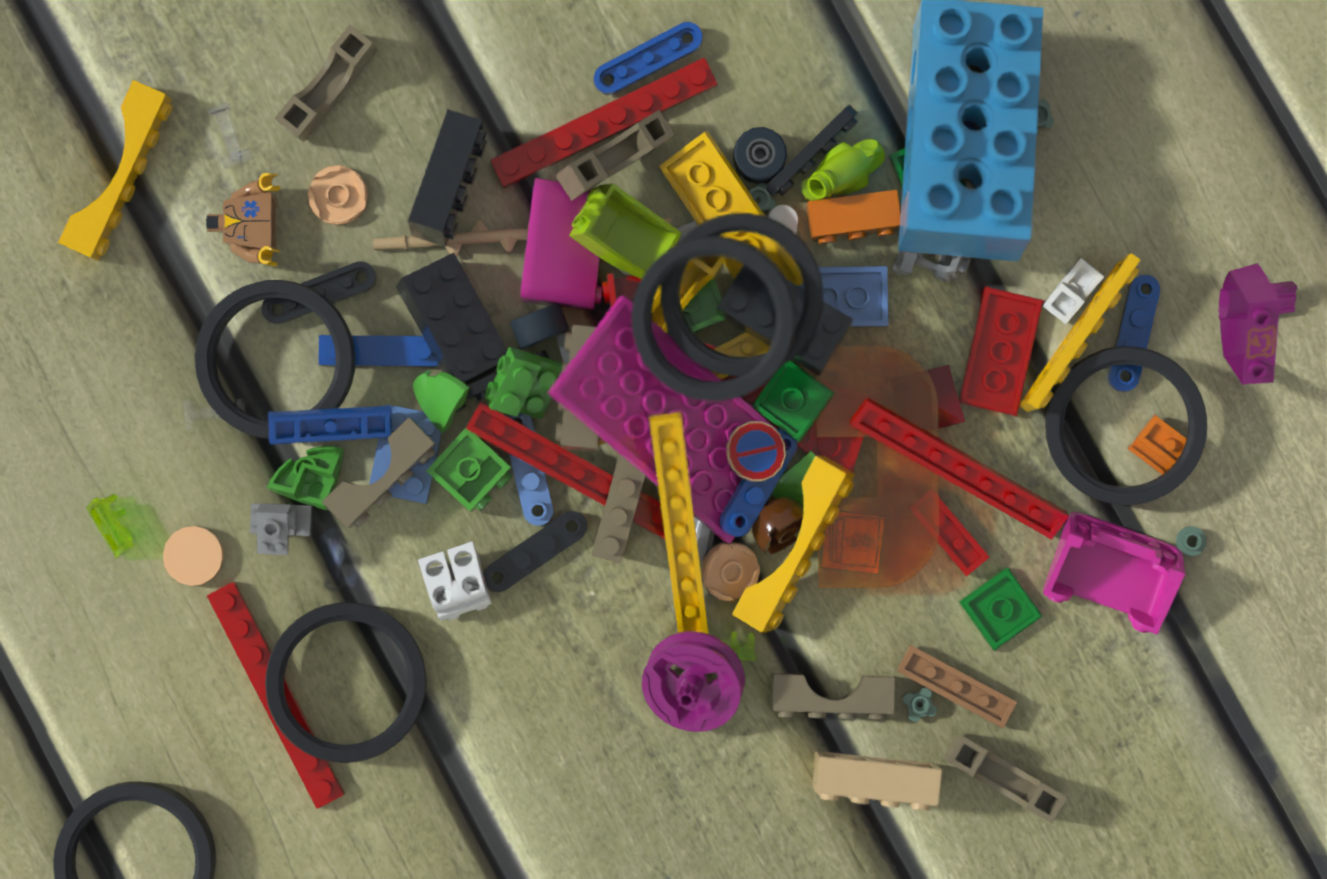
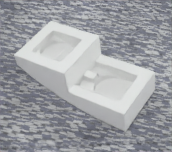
M1080 257L1045 301L1043 307L1067 324L1083 305L1085 299L1104 278V275Z

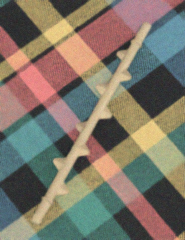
M670 218L663 219L671 225ZM478 220L471 232L456 233L453 240L448 239L446 249L450 254L455 253L457 257L463 244L500 242L506 252H512L517 241L527 240L529 224L527 228L489 231L482 220ZM406 234L402 237L373 239L374 250H407V248L440 246L413 236H406Z

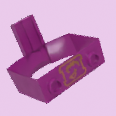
M1258 263L1230 270L1224 280L1223 288L1220 289L1219 319L1223 356L1242 385L1274 383L1279 314L1295 312L1297 285L1293 281L1271 283Z

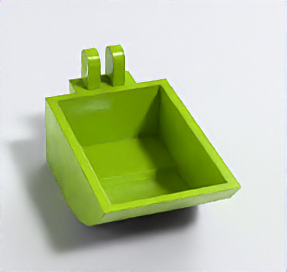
M609 183L595 186L589 192L586 198L587 202L572 222V227L574 228L569 237L609 264L642 279L652 263L677 244L682 233L617 185Z

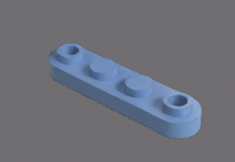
M519 413L517 417L505 414V416L512 420L520 418L523 426L535 432L531 416ZM509 454L525 519L530 524L536 526L547 524L553 516L554 509L545 473ZM536 505H541L544 509L543 514L539 517L535 516L532 512L533 507Z

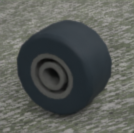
M765 127L751 128L744 132L736 141L733 151V162L738 174L746 181L756 184L770 182L784 168L787 158V149L782 137L774 130Z
M558 303L510 322L521 349L569 330L562 308Z

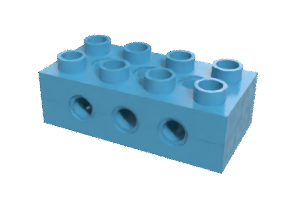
M921 0L913 25L898 251L949 256L961 255L962 257L1017 262L1020 260L1031 240L1043 8L962 0ZM967 66H977L983 73H974ZM970 121L975 123L980 131L967 129L963 122ZM967 178L975 183L977 189H967L960 184L959 180Z

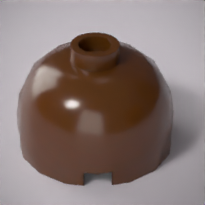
M779 497L773 500L768 498L752 525L753 537L764 554H767V551L771 555L776 554L797 541V537L794 535L801 529L804 516V506L798 501L789 497Z

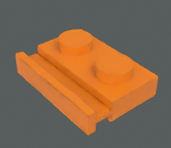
M1154 414L1133 443L1129 445L1128 450L1160 474H1164L1179 458L1187 438Z

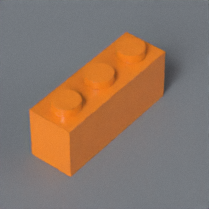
M897 190L808 201L806 205L811 241L818 240L819 244L836 242V237L848 236V240L866 238L865 233L877 232L878 236H889L895 234V229L900 228V206Z

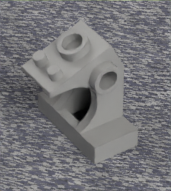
M899 251L892 272L899 275L910 274L913 265H917L934 272V278L950 283L951 279L958 281L961 273L966 274L971 257L941 255L938 264L924 259V253Z
M251 503L250 533L257 534V554L288 555L289 535L311 536L313 506Z

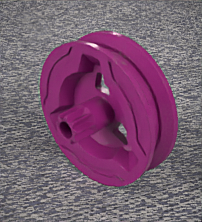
M696 631L676 633L660 641L650 654L642 675L643 695L651 710L667 724L692 732L712 730L730 720L739 706L745 687L744 668L734 650L722 640ZM674 664L684 669L681 675H677L671 669ZM708 673H716L718 679L709 682L707 675Z

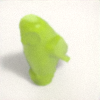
M864 139L852 146L845 142L840 143L826 154L817 170L810 177L802 181L801 191L806 199L814 201L830 197L831 195L853 193L866 187L869 184L868 175L881 167L885 160L886 154L883 146L875 139Z

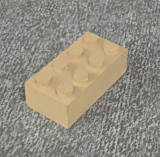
M815 751L812 788L815 793H818L820 799L838 801L839 796H847L853 803L869 804V799H875L881 802L883 806L899 807L900 802L911 805L912 809L930 810V806H938L942 769L934 763Z

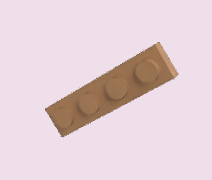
M909 645L896 669L900 674L1001 728H1004L1017 704L1011 698L912 645Z

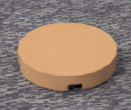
M341 165L326 167L315 175L311 186H309V205L315 215L326 223L337 226L350 224L358 219L366 209L368 201L367 186L362 177L351 168Z
M199 526L183 527L174 532L165 544L163 551L164 566L169 575L179 583L189 586L205 584L216 577L221 569V565H223V545L219 538L208 529Z
M734 541L731 543H719L712 548L703 559L701 567V579L706 590L719 600L729 602L737 600V598L742 596L746 588L757 584L760 574V566L757 563L754 551L744 544Z

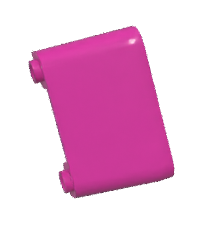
M535 178L521 284V299L523 302L543 305L558 303L561 307L592 311L595 309V304H601L603 286H597L600 258L569 237L574 228L572 227V222L587 202L586 198L592 189L571 201L560 182Z
M1070 512L1043 587V595L1057 603L1069 601L1073 595L1127 613L1132 627L1139 632L1158 634L1185 576L1183 553L1177 547L1167 542L1081 512Z

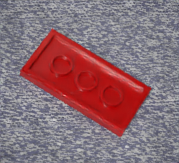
M984 287L960 390V404L1017 416L1044 300Z

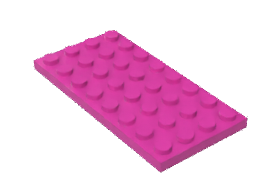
M620 296L549 390L548 394L657 486L658 479L649 416L680 412L693 515L725 543H731L735 536L727 535L722 530L720 516L742 478L732 470L727 460L726 446L729 437L737 427L747 422L761 421L769 425L772 424L741 397L722 401L699 400L677 393L659 381L645 365L636 347L632 331L633 303L625 296ZM652 320L657 344L672 365L693 378L705 381H721L709 369L687 356L674 339ZM738 516L735 520V524L737 527H739L742 522L740 516Z

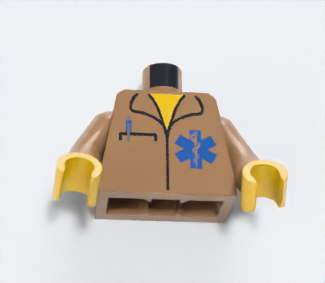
M263 173L258 180L246 184L232 193L230 199L224 200L223 214H207L206 227L208 232H223V242L230 246L232 253L246 262L277 267L278 263L271 260L274 253H280V250L276 249V196L266 192L279 191L280 186H272V179L278 177V174Z

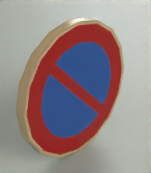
M761 421L747 422L737 427L730 435L726 446L727 460L732 470L741 478L749 481H764L775 476L782 468L786 457L785 443L781 434L772 425Z

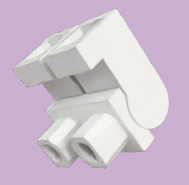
M473 541L447 550L451 565L444 551L418 560L431 603L440 621L445 619L450 621L459 618L460 614L472 610L479 611L492 604L481 567L480 555ZM462 553L470 554L457 559V557ZM433 563H441V565L428 569Z

